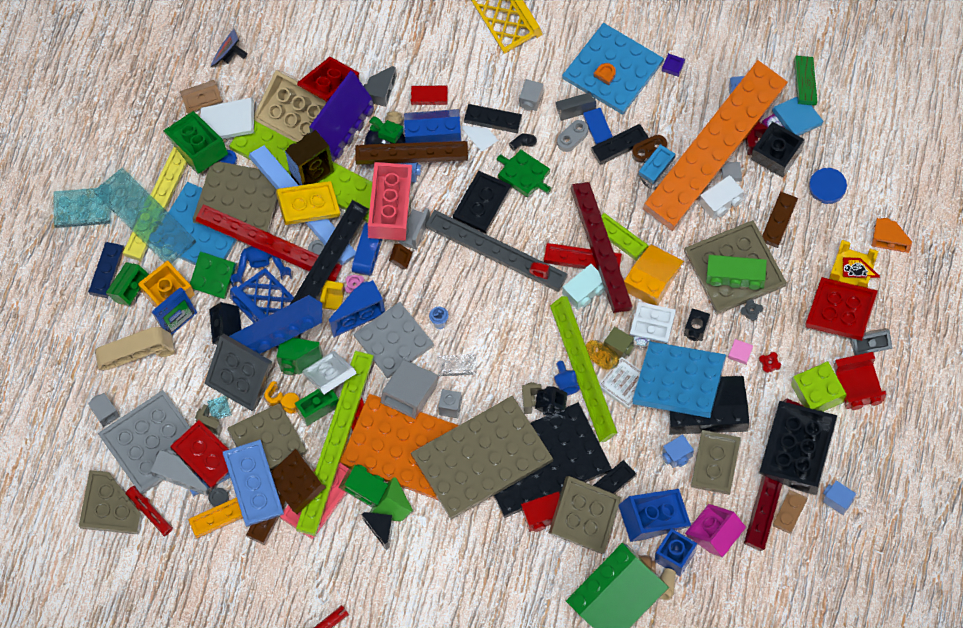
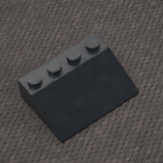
M721 376L710 418L668 411L669 435L701 434L702 430L716 433L748 432L749 411L744 376Z
M779 401L759 474L795 490L817 495L833 438L837 415Z

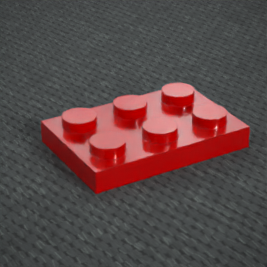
M200 420L170 446L211 489L229 473L223 452L229 449Z

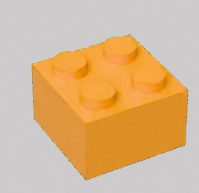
M168 260L138 283L142 294L155 308L180 287L185 291L189 299L195 295L192 286Z

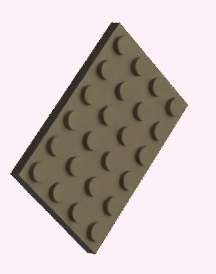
M513 396L411 452L412 458L451 520L553 462L549 451Z

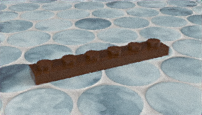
M449 141L355 145L356 165L374 164L375 162L468 161V142Z

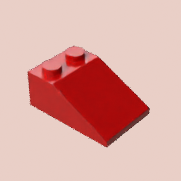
M329 56L298 81L297 85L328 102L350 70L355 73L358 79L359 72Z

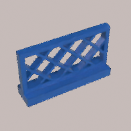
M266 268L239 287L235 285L230 289V299L253 323L267 317L269 312L275 313L283 309V302L291 303L294 298ZM264 275L270 280L269 284H258V280ZM247 287L255 288V295L246 294L243 290ZM258 288L269 289L268 296L257 295ZM271 289L280 290L282 297L270 296ZM256 300L268 301L267 308L258 307ZM270 301L281 302V308H269Z

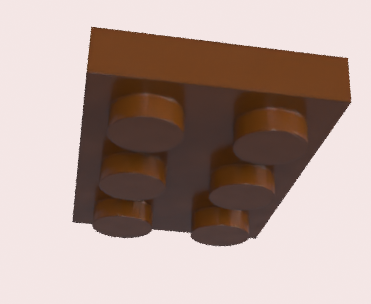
M297 449L293 450L271 472L275 487L296 514L301 512L326 488Z

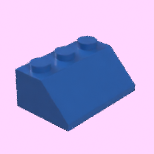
M459 109L404 113L406 143L461 141Z

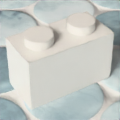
M729 175L701 194L699 204L712 219L718 216L722 217L732 206L736 207L743 201L744 191Z

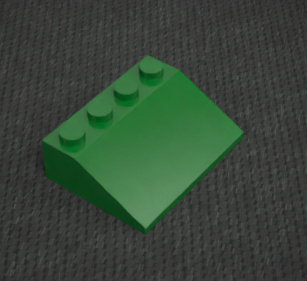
M621 543L566 602L593 628H631L670 587L627 544Z

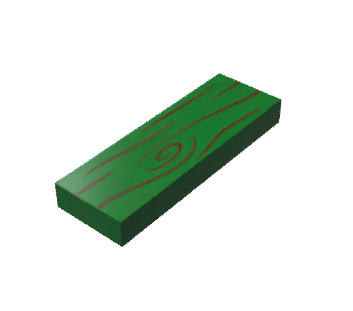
M796 55L794 66L798 104L816 106L818 101L814 58Z

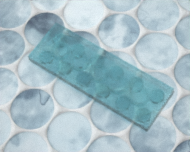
M123 168L94 190V193L164 263L167 260L173 263L196 243L195 238Z

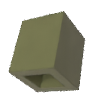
M615 326L604 341V349L618 358L623 357L625 359L627 355L630 356L635 348L634 338Z

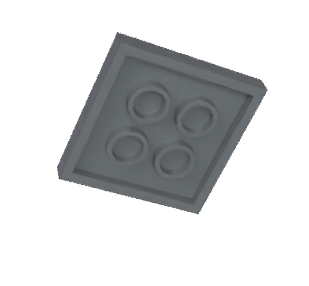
M223 334L219 338L204 384L253 411L257 407L272 361Z

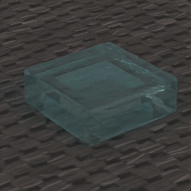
M226 396L207 401L211 416L221 419L232 415Z

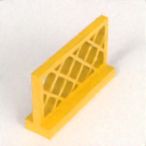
M471 0L504 54L534 36L538 38L543 35L540 26L523 0H504L511 3L509 9L500 8L503 0H499L497 7L488 6L490 0H486L485 5L478 4L476 0ZM487 9L496 11L494 18L485 16ZM499 12L508 13L506 21L497 19ZM511 14L519 15L518 23L509 22ZM495 23L504 24L502 32L494 31ZM508 25L516 27L514 34L505 33ZM519 28H525L529 31L525 36L518 35ZM504 37L513 38L512 43L504 47L502 44Z

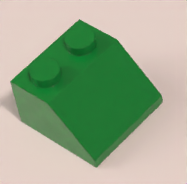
M291 338L279 344L276 357L281 372L286 375H300L304 369L323 358L320 342Z

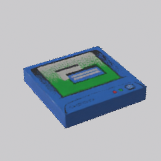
M180 287L152 311V314L160 327L172 335L197 314V311L185 291Z

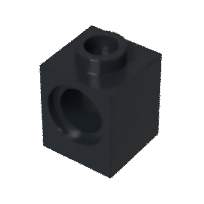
M692 308L685 327L684 336L692 341H703L709 324L710 314ZM698 324L701 328L695 329L692 325Z

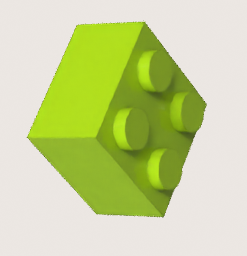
M828 361L793 376L791 386L804 407L824 412L844 403L846 392Z

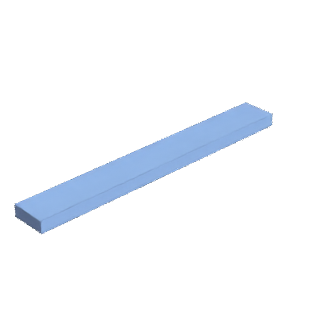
M265 146L249 154L252 162L276 189L299 186ZM328 219L305 222L320 241L326 245L335 230L333 224ZM348 244L339 260L341 265L355 257L356 251L350 244Z

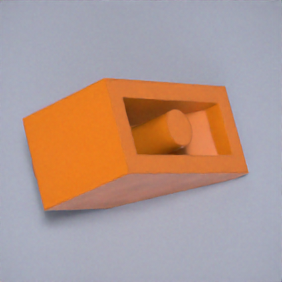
M889 218L876 219L871 246L909 253L912 241L898 223L891 221Z

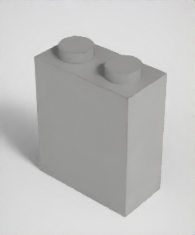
M403 360L382 390L381 403L416 419L436 389L438 375L414 363Z

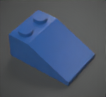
M373 280L370 282L365 281L356 287L328 319L333 338L372 321L385 312L383 298Z
M679 489L633 495L619 504L630 542L667 534L671 528L677 531L691 526Z

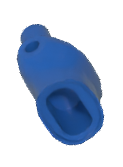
M558 361L556 365L559 373L554 376L557 387L567 392V396L578 392L580 386L577 383L575 371L566 370L564 362Z

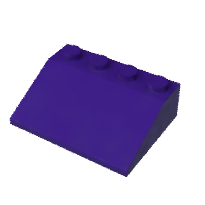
M350 70L309 126L310 133L316 130L327 142L333 162L341 157L345 146L352 142L355 132L362 128L364 120L374 110L371 96L353 71Z

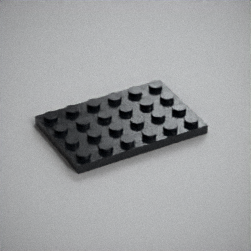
M579 402L566 407L563 412L554 413L553 416H545L531 422L532 427L552 456L553 462L494 495L504 518L522 511L521 504L556 492L561 494L567 476L587 483L612 470Z

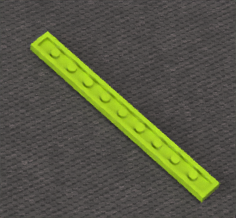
M359 351L354 352L350 365L357 374L344 382L315 473L326 488L302 510L296 527L297 532L312 536L317 534L374 360V355Z

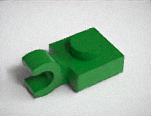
M373 116L369 121L372 124L370 126L371 131H378L379 138L394 144L404 131V126L389 120L384 124L379 118Z

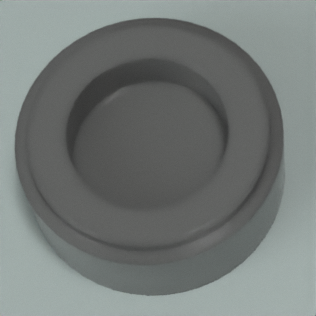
M215 488L209 493L208 499L210 504L216 507L229 501V496L225 489Z

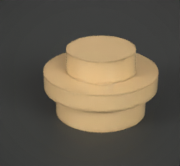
M391 111L387 113L385 122L389 120L400 125L403 122V117L400 112Z

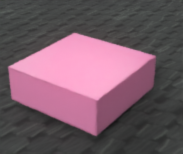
M735 339L728 358L747 365L753 345Z

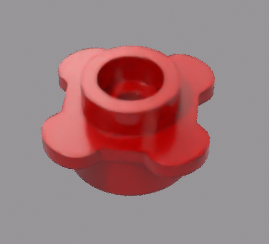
M776 352L759 357L764 372L769 373L781 368Z

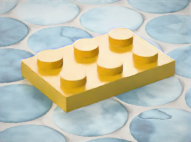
M331 181L276 190L285 225L340 216L339 206Z

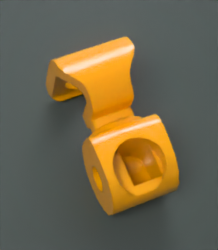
M272 381L264 393L267 405L274 406L281 403L285 412L290 414L297 413L295 403L299 401L298 395L287 393L283 396V393L279 392L275 398H271L278 389L277 382Z

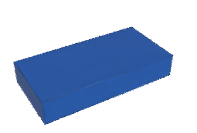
M601 108L583 113L584 120L588 125L595 145L613 137Z

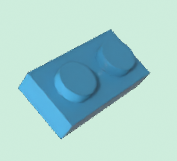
M660 144L639 170L638 175L655 184L674 160L676 154Z

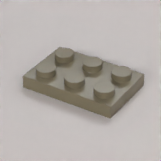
M702 430L691 483L692 488L730 495L741 437Z

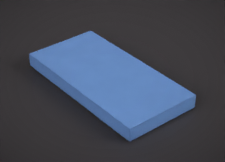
M261 440L224 451L223 455L245 526L248 527L284 515Z

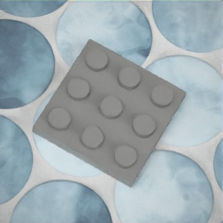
M398 302L354 333V337L367 354L374 355L373 361L387 379L393 376L403 360L411 363L434 347V343L401 302Z

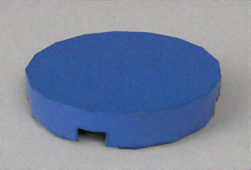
M833 168L817 170L811 176L809 182V190L813 198L822 201L821 203L833 204L840 201L847 189L846 178L841 172Z

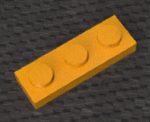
M236 497L189 518L188 521L197 539L242 519L243 516Z

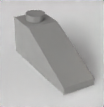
M168 449L166 451L159 450L151 469L152 476L208 496V488L176 456L177 453Z

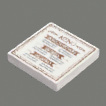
M621 357L599 383L601 390L629 410L633 406V397L641 370Z

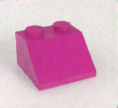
M708 504L685 534L709 553L723 557L737 538L740 537L746 526L735 512Z

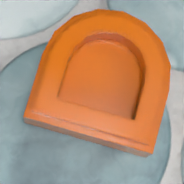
M610 63L601 64L594 72V77L607 85H610L616 75V69Z

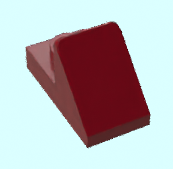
M758 122L745 139L747 155H752L758 138H761L767 130V127L761 122Z

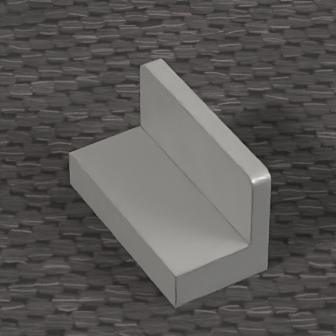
M425 208L424 212L412 209L408 218L406 241L399 240L401 245L417 250L426 229L425 224L430 218L428 208Z

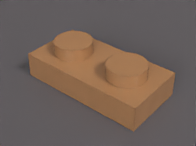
M789 490L773 526L791 534L808 498Z

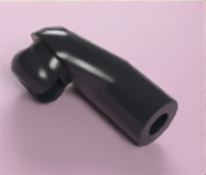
M522 133L512 140L509 146L512 150H516L521 145L534 146L537 143V138L534 135Z

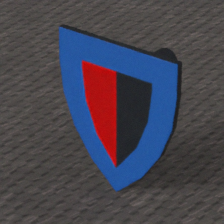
M235 29L230 32L220 46L210 67L217 65L222 60L228 64L235 54L243 59L247 56L248 53L236 45L239 42V37Z

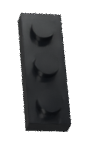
M468 104L464 123L518 134L522 114Z
M638 124L591 147V151L601 165L632 150L635 144L649 137L641 124Z

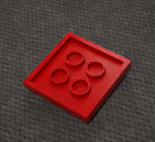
M821 277L806 321V328L863 341L878 290Z

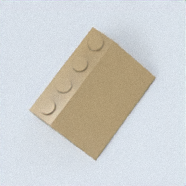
M275 70L256 109L254 120L298 142L304 135L310 133L309 126L327 102L299 87L297 82L300 80L283 71Z

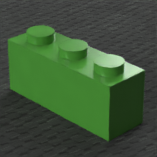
M709 255L706 284H711L712 286L729 285L732 288L749 287L753 290L764 289L767 260Z

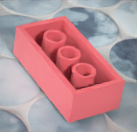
M374 163L368 238L406 241L412 165Z

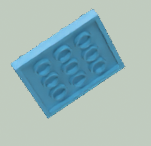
M603 23L563 73L562 79L585 93L591 92L592 97L623 115L662 65L664 58ZM610 63L616 69L615 78L610 85L594 77V72L601 64Z
M187 182L151 240V245L193 265H196L200 251L227 259L237 239L208 226L193 223V216L203 188Z
M650 341L634 393L633 404L710 418L726 354Z

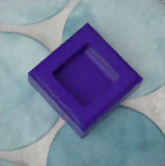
M668 53L662 66V72L679 77L685 64V59Z

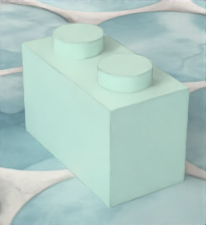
M592 264L562 287V295L567 296L569 302L577 310L582 306L586 307L594 296H599L605 291L599 271Z

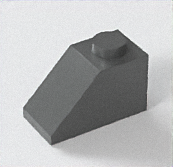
M391 66L369 77L368 83L364 84V88L371 96L373 104L387 107L397 77L396 67Z

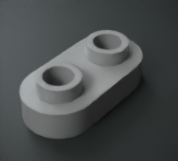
M576 120L571 123L558 136V148L563 152L572 151L587 137V123L582 120Z

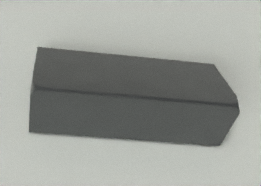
M887 328L865 332L863 341L849 338L854 356L893 349L890 330Z

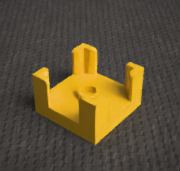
M841 240L829 279L867 288L870 276H867V278L843 277V257L861 258L873 269L879 251L869 249L868 255L849 249L850 242Z

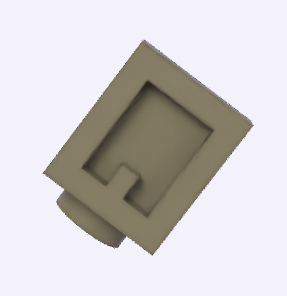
M531 382L522 385L524 414H532V407H535V395H537V390L542 389L541 384Z
M204 404L202 409H199L196 413V422L200 420L212 433L219 436L222 426L217 418L209 416L210 409L208 405Z

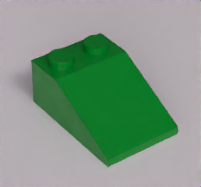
M194 111L163 130L174 147L197 174L228 155L223 139Z

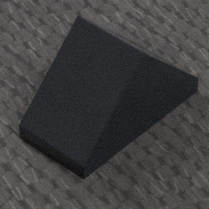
M370 512L362 513V519L383 547L388 550L390 548L394 523L393 516Z

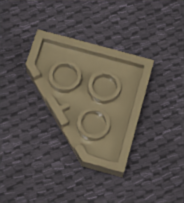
M90 470L79 522L80 529L139 534L142 515L109 472Z

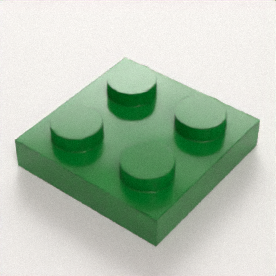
M200 251L190 281L192 289L226 299L231 284L230 278L234 274L237 263Z

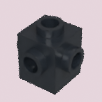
M547 386L545 389L537 390L535 409L543 412L546 416H553L554 413L565 411L567 392L554 386Z

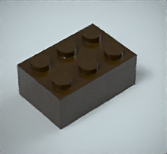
M316 130L312 133H307L300 141L291 144L285 150L291 177L299 186L318 183L334 172L330 147Z

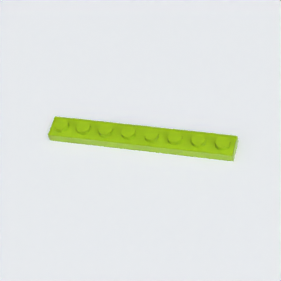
M561 296L550 307L572 368L576 373L577 382L599 442H606L617 434V430L568 297Z

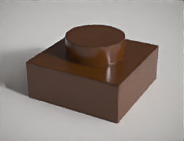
M400 243L394 244L389 261L402 270L407 269L413 252Z

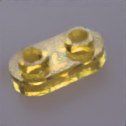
M591 340L586 344L590 360L606 370L615 369L618 366L619 356L610 347L599 340Z

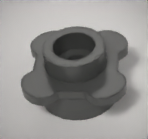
M751 299L746 301L745 307H742L740 312L746 318L755 321L759 313L763 312V306L754 303V300Z

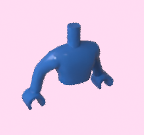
M250 246L242 250L237 273L233 274L230 278L232 287H234L235 282L243 284L242 277L246 269L247 260L251 267L259 268L269 265V259L272 257L273 262L280 271L281 280H283L284 275H289L290 279L292 278L291 269L285 267L280 258Z

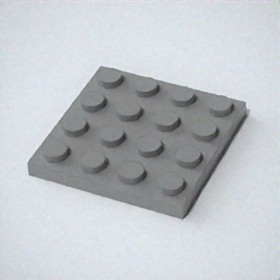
M162 390L100 431L98 435L137 490L144 494L163 481L152 476L151 473L159 450L166 451L168 449L173 451L170 446L191 427L164 390Z

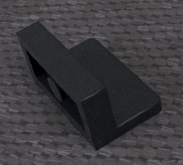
M220 302L209 309L212 344L217 345L220 336L223 334L230 336L241 330L238 306Z

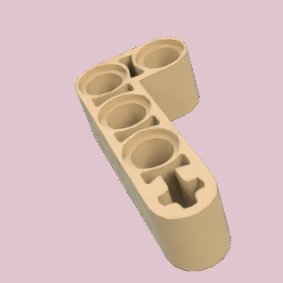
M161 327L148 328L95 349L99 370H110L153 353L159 357H168L175 353L171 333Z

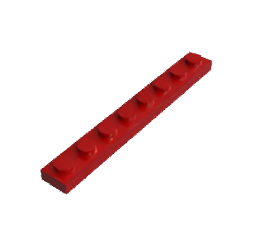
M204 204L195 220L307 271L311 270L319 256ZM337 263L328 280L336 281L342 265Z

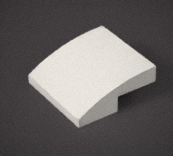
M638 302L630 335L668 343L676 310Z

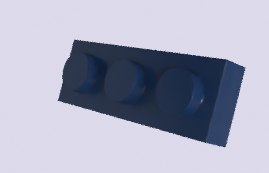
M105 242L88 291L90 295L108 299L106 292L115 279L125 249L124 245Z

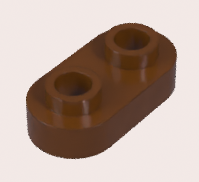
M654 135L635 144L632 149L634 160L646 162L657 149L655 145L661 144L667 148L666 138L662 135Z

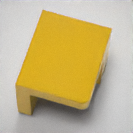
M333 281L325 283L320 299L323 309L336 311L340 307L345 294L344 283Z

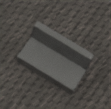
M591 92L555 102L560 120L581 116L584 112L596 109V99L592 97Z

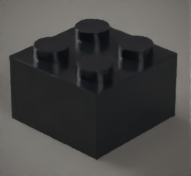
M772 121L753 148L751 160L784 177L803 150L805 139Z

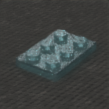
M109 187L54 191L55 228L111 224V190Z

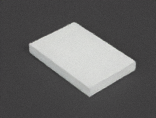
M246 98L202 107L201 119L222 139L254 133V100Z
M332 351L302 371L304 376L323 394L357 374L355 369L335 351Z

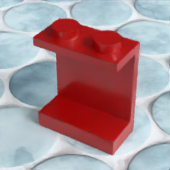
M874 352L835 360L833 366L835 374L846 392L844 401L846 409L858 410L864 407V405L869 404L876 406L885 400L886 390H881L873 365L875 361Z

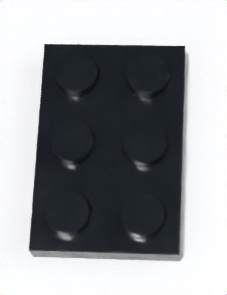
M478 170L455 210L453 219L487 234L510 193L512 185Z

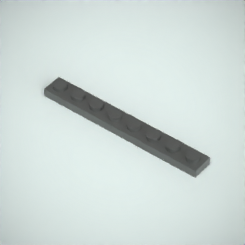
M434 210L425 224L427 229L557 292L560 291L568 277L567 273L439 211ZM538 262L549 265L548 279L532 275L529 271L531 264Z

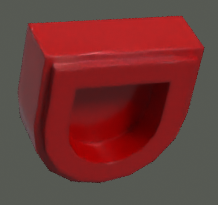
M533 262L529 271L536 277L548 279L549 265Z

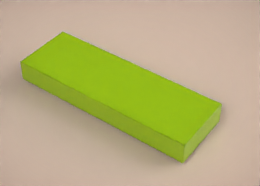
M603 213L601 217L610 242L637 261L648 248V244L606 213Z

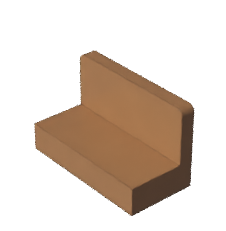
M214 80L180 91L187 113L222 102Z

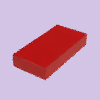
M448 85L411 86V105H448Z

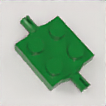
M521 149L511 159L506 158L502 154L497 157V161L505 165L498 174L500 180L512 185V188L527 198L537 189H541L546 194H549L552 187L545 184L544 179L550 173V168Z

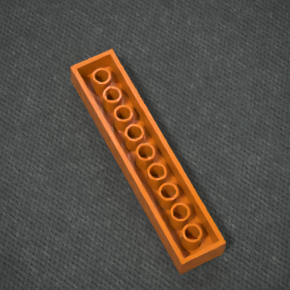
M757 60L647 199L643 210L673 231L780 96L788 82Z

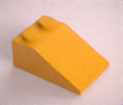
M650 244L624 280L628 294L648 304L658 306L684 261Z

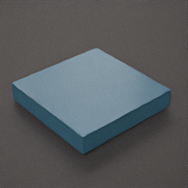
M797 97L781 103L772 109L782 125L798 136L821 126L824 122L812 105L798 104Z

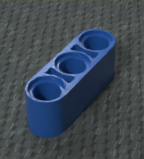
M367 222L364 224L355 253L352 272L371 276L383 239L368 238Z

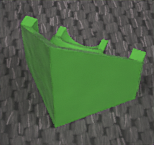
M393 477L387 483L388 487L379 504L372 507L370 513L392 515L394 521H403L413 509L396 477Z

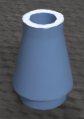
M440 306L433 308L429 313V318L435 328L443 329L448 319V311Z

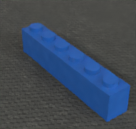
M308 295L229 337L261 354L321 324L322 303Z

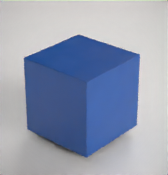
M671 528L656 551L655 562L664 568L674 570L676 575L681 577L696 553L697 543Z

